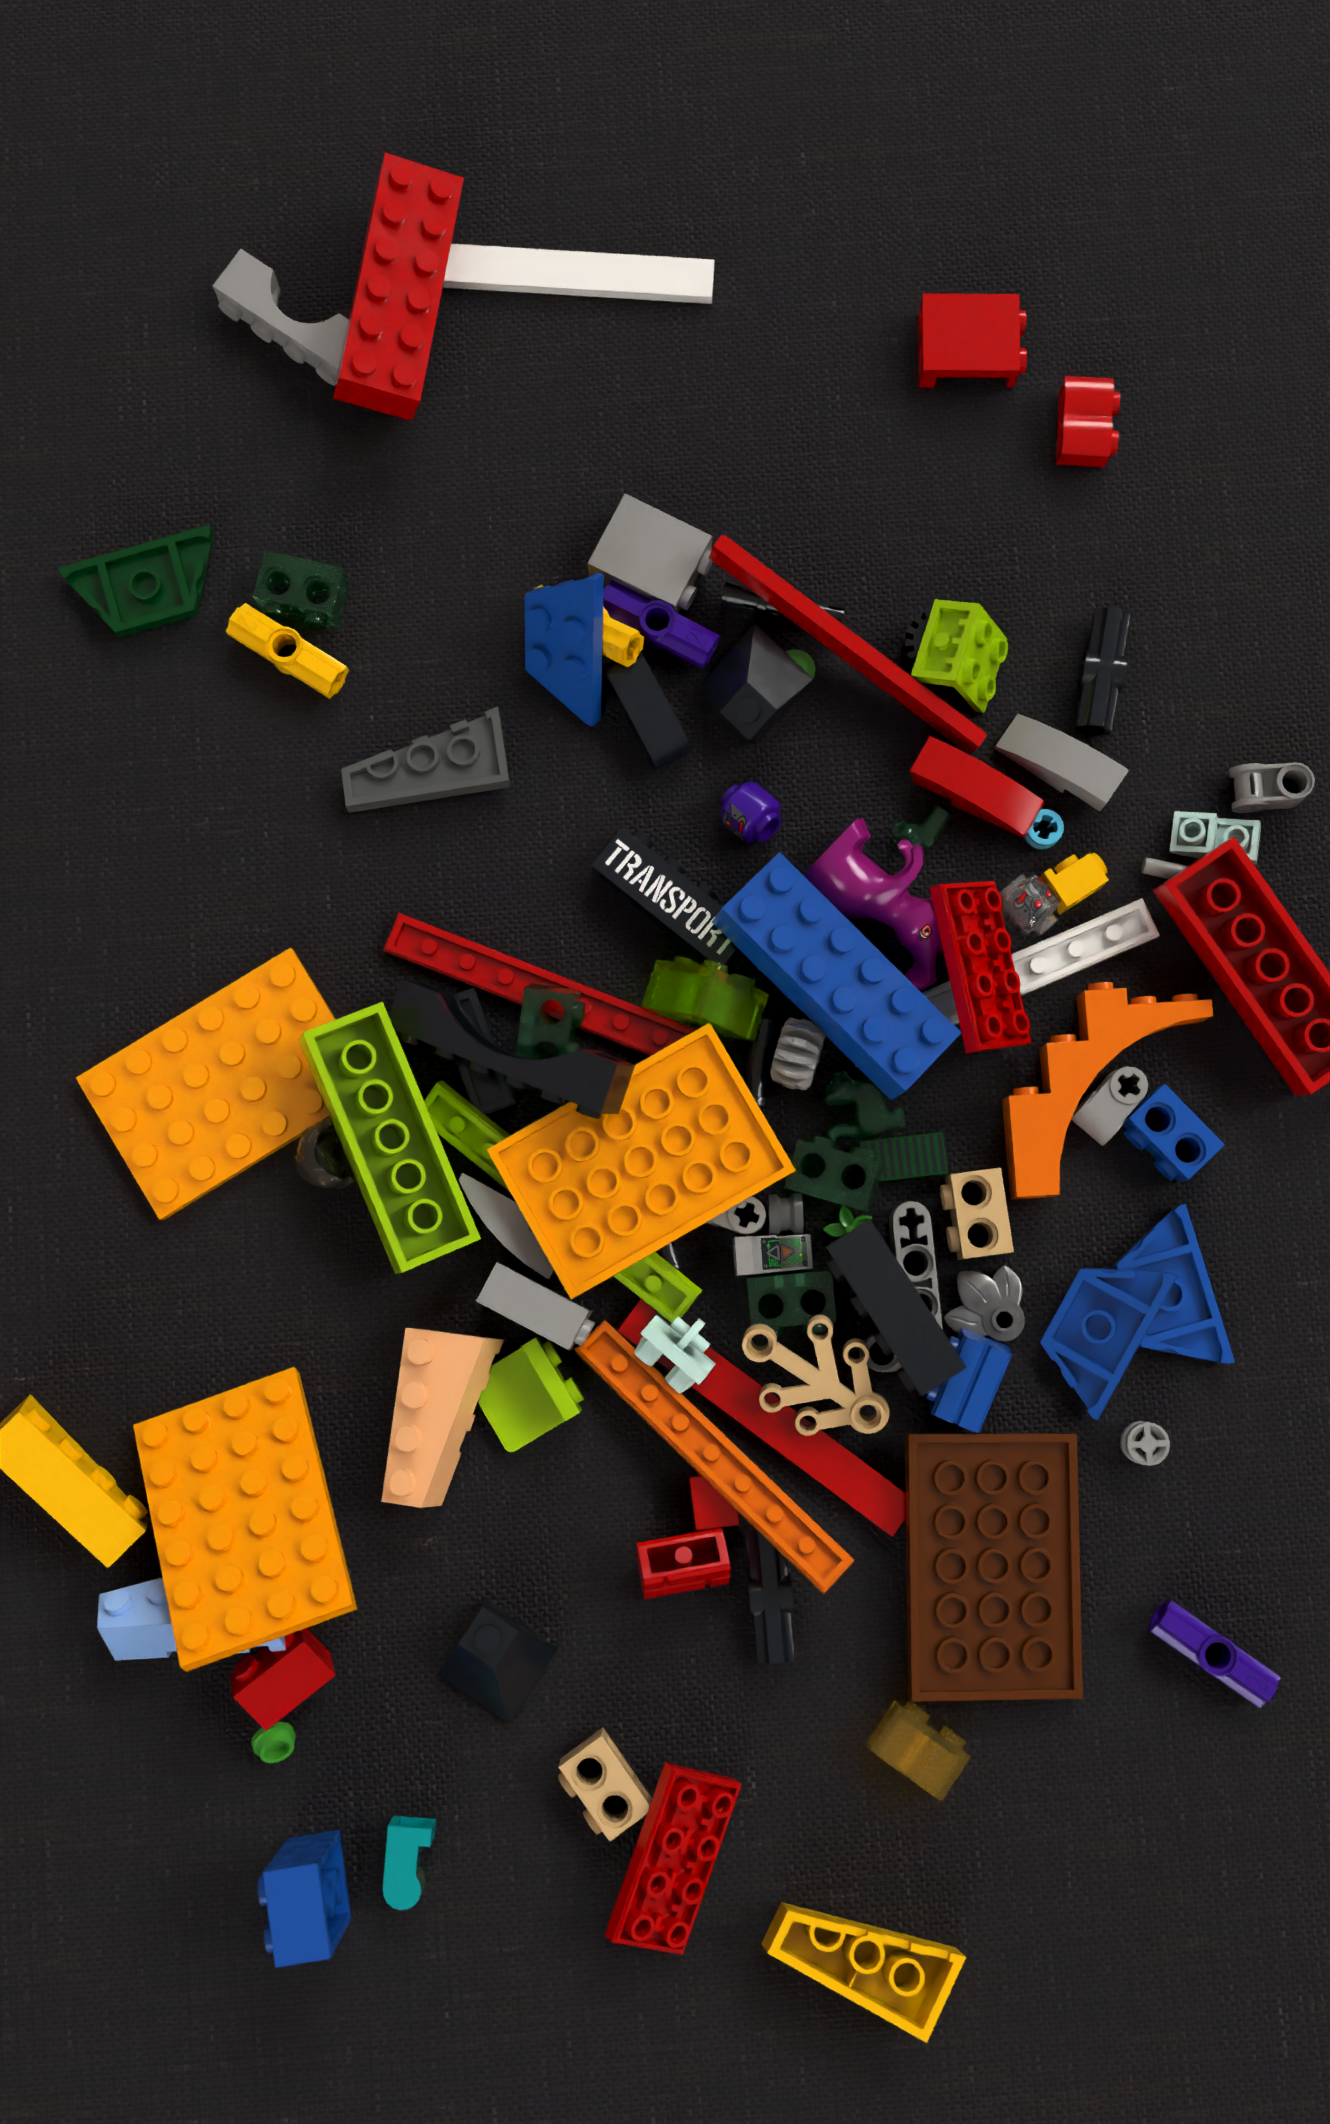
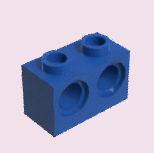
M1165 1083L1151 1091L1127 1116L1123 1124L1127 1129L1124 1132L1126 1138L1139 1150L1145 1148L1156 1159L1153 1163L1156 1169L1170 1181L1174 1178L1178 1182L1189 1180L1225 1145ZM1148 1110H1153L1161 1116L1163 1124L1159 1132L1152 1131L1146 1125L1145 1116ZM1179 1140L1188 1143L1192 1149V1157L1188 1163L1181 1161L1175 1153V1147Z

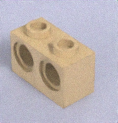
M1001 1167L946 1176V1185H940V1196L943 1209L950 1210L952 1226L946 1228L949 1250L950 1252H956L957 1260L1014 1252ZM967 1182L976 1184L981 1190V1201L975 1206L967 1204L962 1198V1187ZM973 1224L982 1225L987 1230L988 1241L982 1248L973 1246L968 1239V1231Z
M603 1727L561 1758L559 1763L561 1773L558 1775V1779L570 1797L573 1798L578 1795L587 1808L583 1811V1815L597 1835L603 1832L610 1842L647 1814L652 1797ZM586 1758H593L601 1764L602 1772L596 1777L588 1778L580 1773L578 1764ZM618 1795L625 1799L628 1807L620 1814H612L605 1809L603 1805L604 1800L609 1796Z

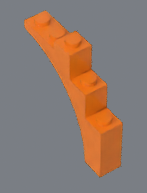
M1112 982L1089 984L1088 990H1084L1076 997L1080 1041H1076V1035L1074 1034L1056 1035L1050 1037L1051 1043H1046L1039 1048L1043 1094H1039L1038 1087L1013 1089V1096H1008L1002 1100L1010 1200L1047 1198L1060 1195V1159L1066 1131L1080 1098L1099 1071L1123 1049L1143 1037L1170 1027L1200 1023L1213 1016L1212 999L1198 1000V994H1180L1172 996V1002L1157 1003L1155 996L1132 998L1131 1004H1128L1126 988L1113 989Z

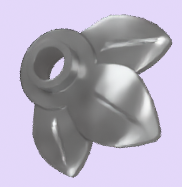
M1006 1265L1002 1266L992 1279L977 1271H961L958 1273L957 1286L963 1305L951 1310L944 1316L949 1327L958 1334L961 1328H965L983 1337L989 1335L997 1341H1010L1018 1337L1025 1325L1024 1312L1019 1306L1023 1293L1019 1277ZM1000 1312H1007L1011 1316L1012 1321L1009 1327L1001 1328L998 1326L996 1317Z

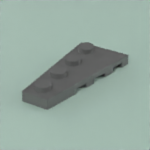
M495 707L485 711V716L468 723L465 719L450 725V730L430 738L425 735L412 740V745L395 752L390 749L342 768L345 805L348 813L511 787L499 708Z

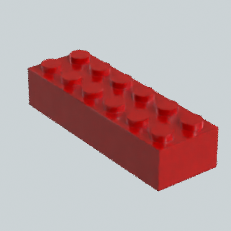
M384 154L373 196L333 399L406 420H413L421 400L463 186V177L392 154Z
M1232 837L1155 888L1153 892L1295 1096L1311 1095L1330 1082V973L1236 838Z

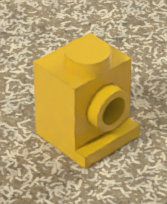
M1089 853L1079 860L1074 854L1054 867L1056 875L1050 868L1040 876L1045 884L1041 882L1043 888L1049 887L1059 898L1052 904L1059 915L1101 889L1109 881L1105 875L1107 874V868L1096 853Z

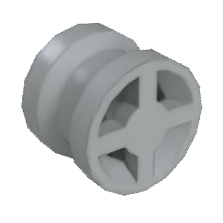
M1145 1421L1132 1422L1124 1428L1120 1436V1446L1124 1455L1131 1461L1141 1465L1152 1466L1159 1464L1166 1458L1169 1452L1170 1441L1168 1434L1155 1423Z

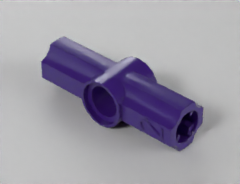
M613 580L606 585L603 591V606L608 611L610 618L638 630L640 635L644 636V643L654 649L663 648L701 669H704L709 663L720 640V635L675 613L672 606L667 602L661 600L652 601ZM653 619H662L667 622L668 626L661 631H654L647 624Z
M1167 1598L1151 1617L1148 1627L1150 1632L1258 1708H1261L1266 1702L1270 1701L1276 1692L1280 1679L1279 1675L1171 1599ZM1219 1642L1222 1647L1220 1658L1214 1663H1207L1205 1659L1207 1647L1210 1644Z

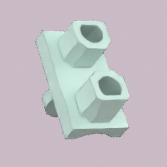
M657 1314L640 1333L643 1338L634 1352L639 1359L650 1366H653L662 1354L669 1358L675 1366L665 1379L678 1393L684 1392L695 1382L700 1385L716 1364L704 1354L710 1343L698 1334L706 1324L700 1318L690 1327L679 1316L670 1324Z

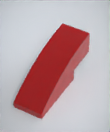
M929 736L910 770L914 784L950 799L952 806L1023 838L1026 837L1044 805L1043 799L1003 773Z

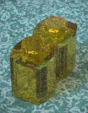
M894 1700L866 1742V1745L870 1751L907 1776L932 1796L943 1801L971 1758L967 1751L962 1748L966 1741L945 1725L941 1731L929 1725L927 1720L930 1715L912 1701L908 1700L906 1705L903 1706Z

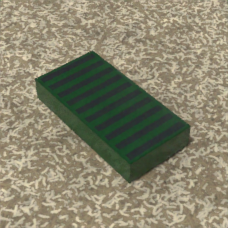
M943 1132L867 1140L858 1143L864 1184L948 1174Z

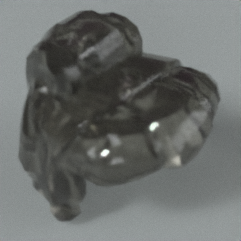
M325 1118L314 1126L308 1127L302 1133L297 1153L294 1156V1164L298 1174L306 1182L318 1187L329 1189L349 1188L356 1182V1176L349 1164L333 1121L330 1118ZM333 1152L340 1154L339 1159L333 1157Z

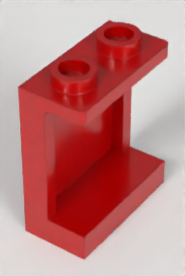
M922 293L918 310V388H934L937 377L1006 378V387H1014L1019 373H1025L1027 362L1026 348H1020V336H1024L1026 329V311L1019 310V294Z

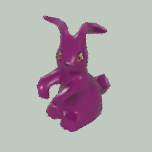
M857 819L803 876L847 919L874 918L893 927L900 943L912 954L915 960L911 969L904 976L919 991H922L937 982L935 968L937 953L944 957L932 898L913 897L907 891V888L916 879L923 865V848L918 844L913 846L908 840H901L898 843V847L905 857V864L898 873L889 875L862 853L864 843L871 836L864 819Z

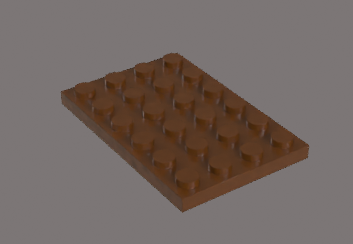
M905 1433L908 1699L912 1702L1083 1699L1077 1434Z

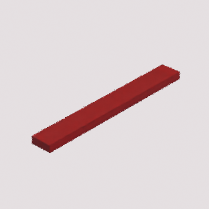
M721 535L713 545L708 557L710 560L968 755L976 750L987 737L986 732L726 535Z
M398 913L383 949L386 954L648 1057L697 1030L401 913Z
M640 1299L617 1332L638 1346L643 1338L640 1333L657 1314L662 1315ZM708 1347L704 1351V1354L716 1364L700 1385L695 1382L691 1386L890 1536H894L906 1519L905 1492L822 1430H819L812 1436L800 1434L795 1427L797 1412L791 1407L784 1406L781 1410L774 1413L765 1411L759 1403L760 1390L763 1386L712 1348ZM664 1354L657 1360L670 1371L675 1366ZM771 1392L764 1396V1399L771 1404L777 1403L780 1400ZM804 1417L800 1419V1423L803 1426L810 1427L814 1425Z

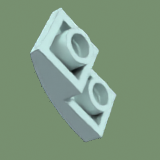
M1174 811L1170 853L1201 858L1221 843L1235 837L1252 863L1257 865L1261 822L1260 820L1218 818L1217 813Z

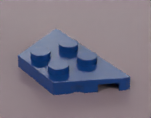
M601 573L592 574L585 579L577 581L572 579L560 582L552 587L548 585L536 588L525 594V670L589 726H594L601 721L604 574Z
M1186 1204L1175 1206L1113 1264L1114 1269L1173 1272L1178 1275L1139 1347L1219 1363H1234L1235 1360Z
M1082 1267L1053 1317L1040 1343L1049 1357L1060 1367L1061 1374L1070 1387H1073L1088 1408L1087 1412L1095 1420H1098L1177 1279L1178 1275L1175 1273Z

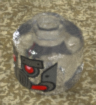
M1020 874L1000 892L1003 918L1019 935H1028L1035 931L1040 936L1058 920L1053 913L1059 907L1060 900L1037 875H1031L1026 878L1023 874Z

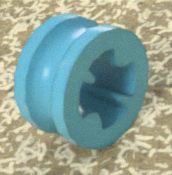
M1041 809L1025 837L1027 843L1039 850L1053 847L1064 831L1061 817L1055 811ZM1041 820L1048 821L1049 825L1047 828L1052 826L1054 832L1049 833L1046 839L1039 838L1040 831L1035 833L1033 827L1038 826Z

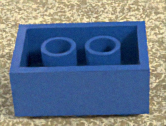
M340 1830L288 1838L263 1871V1876L258 1879L259 1901L261 1906L267 1905L269 1924H265L264 1928L265 1947L267 1953H273L275 1968L330 1959L352 1919Z

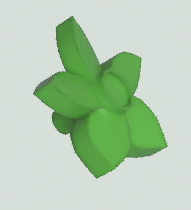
M842 1205L839 1212L840 1223H832L823 1230L832 1237L841 1238L867 1220H871L872 1216L861 1215L854 1220L851 1211Z

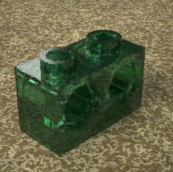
M265 551L252 597L262 613L269 618L286 620L287 617L302 620L303 624L315 629H325L326 625L339 628L350 581L344 568ZM281 583L290 584L288 591L284 594H272L277 585ZM319 592L330 593L329 598L321 604L311 602L312 598Z
M534 983L524 987L516 1055L534 1060L544 1059L539 1051L540 1044L544 1041L551 1042L557 1047L558 1057L579 1050L580 1044L574 1043L576 1027H582L586 1008L585 1002L579 1001L581 990ZM547 1000H555L562 1005L564 1009L562 1020L555 1021L546 1015L545 1004Z
M811 1134L809 1142L797 1140L791 1161L796 1171L787 1176L785 1189L865 1212H871L884 1168V1163L874 1161L876 1152L856 1146H851L850 1153L834 1149L836 1141ZM820 1154L825 1160V1170L819 1177L811 1178L806 1172V1162L811 1156ZM861 1166L866 1172L865 1184L859 1189L852 1190L846 1183V1174L850 1168Z
M831 1270L745 1279L750 1327L755 1324H764L771 1327L776 1336L785 1335V1327L802 1325V1334L807 1333L808 1321L815 1315L805 1313L800 1301L802 1295L808 1290L820 1293L824 1301L822 1310L816 1315H825L831 1322H837ZM766 1294L777 1296L782 1304L780 1314L774 1319L764 1318L758 1310V1302ZM818 1323L813 1326L812 1331L813 1333L828 1331V1328L825 1324Z

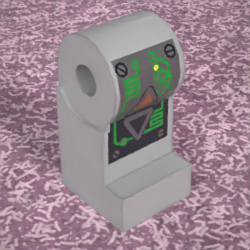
M810 1234L745 1236L732 1239L735 1277L813 1269Z

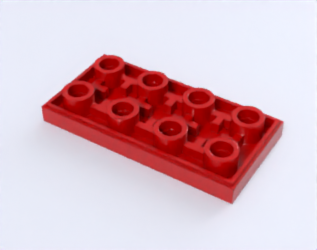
M995 881L939 884L929 888L966 1054L1030 1044V1022L1023 1008L1020 994V978L1014 968L1010 950L1011 938L1005 928L1001 910L1002 898L996 888Z
M665 1762L606 1929L605 1937L613 1943L683 1955L742 1785L740 1782L731 1777Z

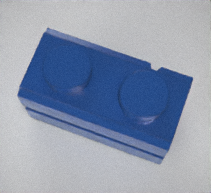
M961 1328L958 1338L950 1336L949 1341L967 1369L927 1393L925 1399L931 1401L929 1406L931 1414L979 1433L1012 1353L1010 1348L1002 1343Z

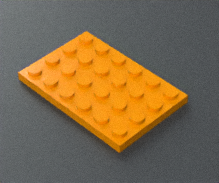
M291 947L76 1077V1080L159 1220L167 1219L330 1119L298 1039L302 1032L336 1019Z
M710 1023L636 1064L619 1114H602L601 1119H595L577 1112L578 1104L569 1102L486 1149L571 1300L796 1171Z
M295 1367L133 1425L180 1668L187 1672L357 1610L300 1373Z

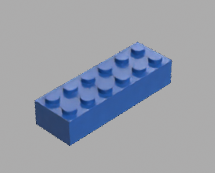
M780 852L722 907L712 921L890 1100L907 1091L962 1033Z

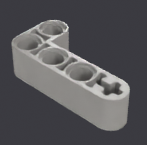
M913 1201L905 1202L893 1209L889 1216L888 1225L891 1251L918 1293L927 1299L929 1310L942 1328L931 1217L924 1205ZM907 1210H910L912 1217L919 1218V1225L913 1227L912 1234L913 1240L922 1237L923 1245L912 1244L901 1247L900 1240L905 1241L909 1239L908 1227L905 1225L900 1226L899 1218L906 1216ZM910 1251L920 1254L924 1260V1269L917 1276L907 1273L903 1266L904 1257ZM869 1335L863 1340L868 1345L869 1351L872 1344L876 1342L873 1335ZM861 1348L859 1353L860 1358L864 1355V1351ZM893 1352L885 1364H875L871 1360L870 1355L867 1361V1367L877 1372H893L902 1367Z

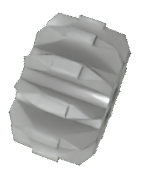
M790 1017L782 1028L770 1074L772 1080L782 1084L783 1087L793 1090L795 1088L806 1090L812 1084L826 1036L812 1021Z

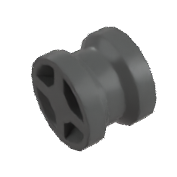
M793 1193L789 1198H780L777 1194H767L769 1235L777 1236L781 1231H790L793 1235H803L802 1193Z

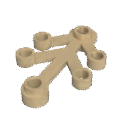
M815 1315L807 1324V1335L814 1342L819 1369L778 1343L776 1333L771 1327L764 1324H755L745 1331L742 1348L744 1354L750 1360L765 1362L771 1359L807 1383L785 1388L775 1383L766 1384L760 1390L759 1395L760 1406L765 1411L774 1413L781 1410L784 1406L828 1398L843 1406L823 1412H818L810 1406L802 1407L795 1416V1427L800 1434L812 1436L819 1430L844 1425H851L861 1433L870 1434L880 1431L887 1424L890 1415L889 1405L881 1394L872 1391L867 1367L869 1359L868 1345L862 1339L853 1338L848 1340L843 1347L844 1361L852 1369L855 1392L839 1382L831 1343L833 1324L827 1316ZM822 1323L828 1327V1331L824 1335H816L812 1331L813 1326ZM757 1334H762L767 1337L768 1343L764 1346H757L753 1343L752 1338ZM853 1347H859L864 1351V1355L859 1359H853L848 1355V1351ZM769 1392H775L780 1396V1400L777 1403L771 1404L764 1399V1396ZM864 1405H872L876 1411L871 1416H864L860 1413V1409ZM806 1415L815 1418L816 1423L813 1426L806 1427L800 1423V1419Z

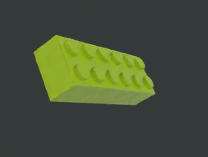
M383 1002L302 1032L298 1039L395 1274L403 1273L480 1240L478 1230Z

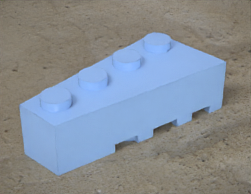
M163 1577L99 1594L97 1629L115 1661L168 1658L172 1652H177ZM285 1636L256 1647L268 1646L270 1651H285ZM251 1648L239 1653H250Z

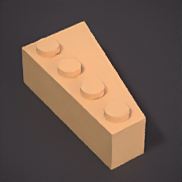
M405 1328L381 1502L418 1508L442 1506L461 1456L459 1451L466 1431H470L476 1416L473 1412L481 1391L486 1389L491 1376L488 1372L495 1354L500 1352L503 1339Z

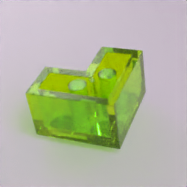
M675 956L674 962L656 959L641 1007L674 1021L698 1024L702 1027L710 1023L714 1031L721 1036L754 1042L769 994L755 988V981L749 977L739 974H727L728 967L721 963L704 960L703 964L699 965L694 960Z

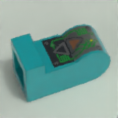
M393 1816L388 1824L383 1896L387 1904L394 1909L406 1910L413 1907L422 1894L425 1885V1874L420 1867L422 1847H430L434 1840L436 1819Z

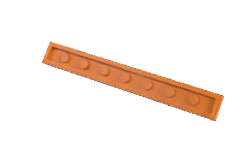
M604 1320L588 1336L584 1345H579L575 1348L576 1354L824 1595L854 1563V1559L683 1394L678 1393L671 1387L656 1368L646 1365L634 1353L636 1349Z

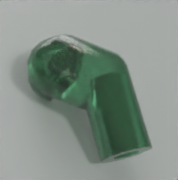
M934 806L922 824L906 825L905 821L897 823L892 829L893 841L896 846H898L901 840H908L913 846L918 844L922 848H928L934 843L951 816L944 809Z

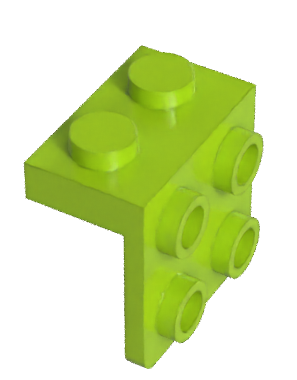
M536 1337L522 1345L520 1349L493 1364L488 1372L491 1376L486 1389L482 1390L479 1396L478 1404L502 1445L509 1452L517 1451L582 1411L578 1403L583 1401L584 1398L572 1378L565 1381L557 1368V1365L562 1363L549 1340L542 1343L541 1339Z

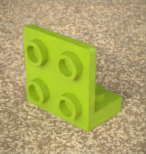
M935 599L911 676L920 683L954 687L976 712L984 713L988 701L995 694L996 676L1000 663L1007 656V638L980 604Z

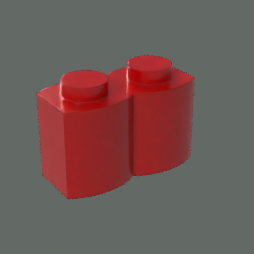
M1064 377L1059 389L1056 465L1105 467L1110 455H1116L1119 433L1118 430H1112V417H1117L1119 412L1120 392L1114 391L1113 378Z

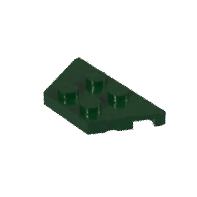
M206 525L58 567L62 577L120 638L198 615L214 534L210 525Z

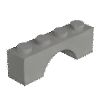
M240 249L213 285L219 300L218 307L234 321L242 319L251 325L252 331L262 340L268 343L274 340L283 346L285 353L297 363L303 364L307 362L315 367L317 374L323 380L335 386L349 319L339 313L328 320L318 323H302L287 317L278 308L280 287L274 270Z

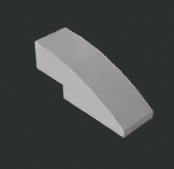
M1020 714L1016 715L994 748L1061 793L1066 789L1098 811H1101L1129 771V769L1087 744L1055 728Z
M462 1173L459 1182L469 1202L486 1227L504 1247L525 1265L548 1280H552L556 1272L533 1231H531L517 1203Z

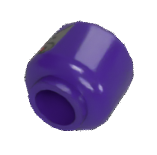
M746 782L740 786L734 785L725 792L721 799V804L723 805L720 812L721 822L745 843L765 842L777 832L781 825L780 803L756 782Z

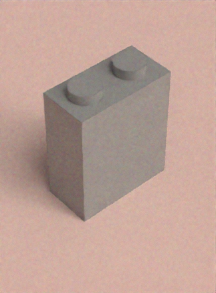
M624 494L588 561L589 576L596 573L604 574L605 586L613 580L652 601L661 600L667 602L672 606L674 612L678 614L681 608L688 610L697 591V588L693 585L698 575L702 574L705 576L713 563L708 558L712 549V535L634 497Z
M497 1262L476 1302L567 1350L573 1349L575 1344L584 1345L595 1325L593 1321L589 1320L592 1313L591 1310Z

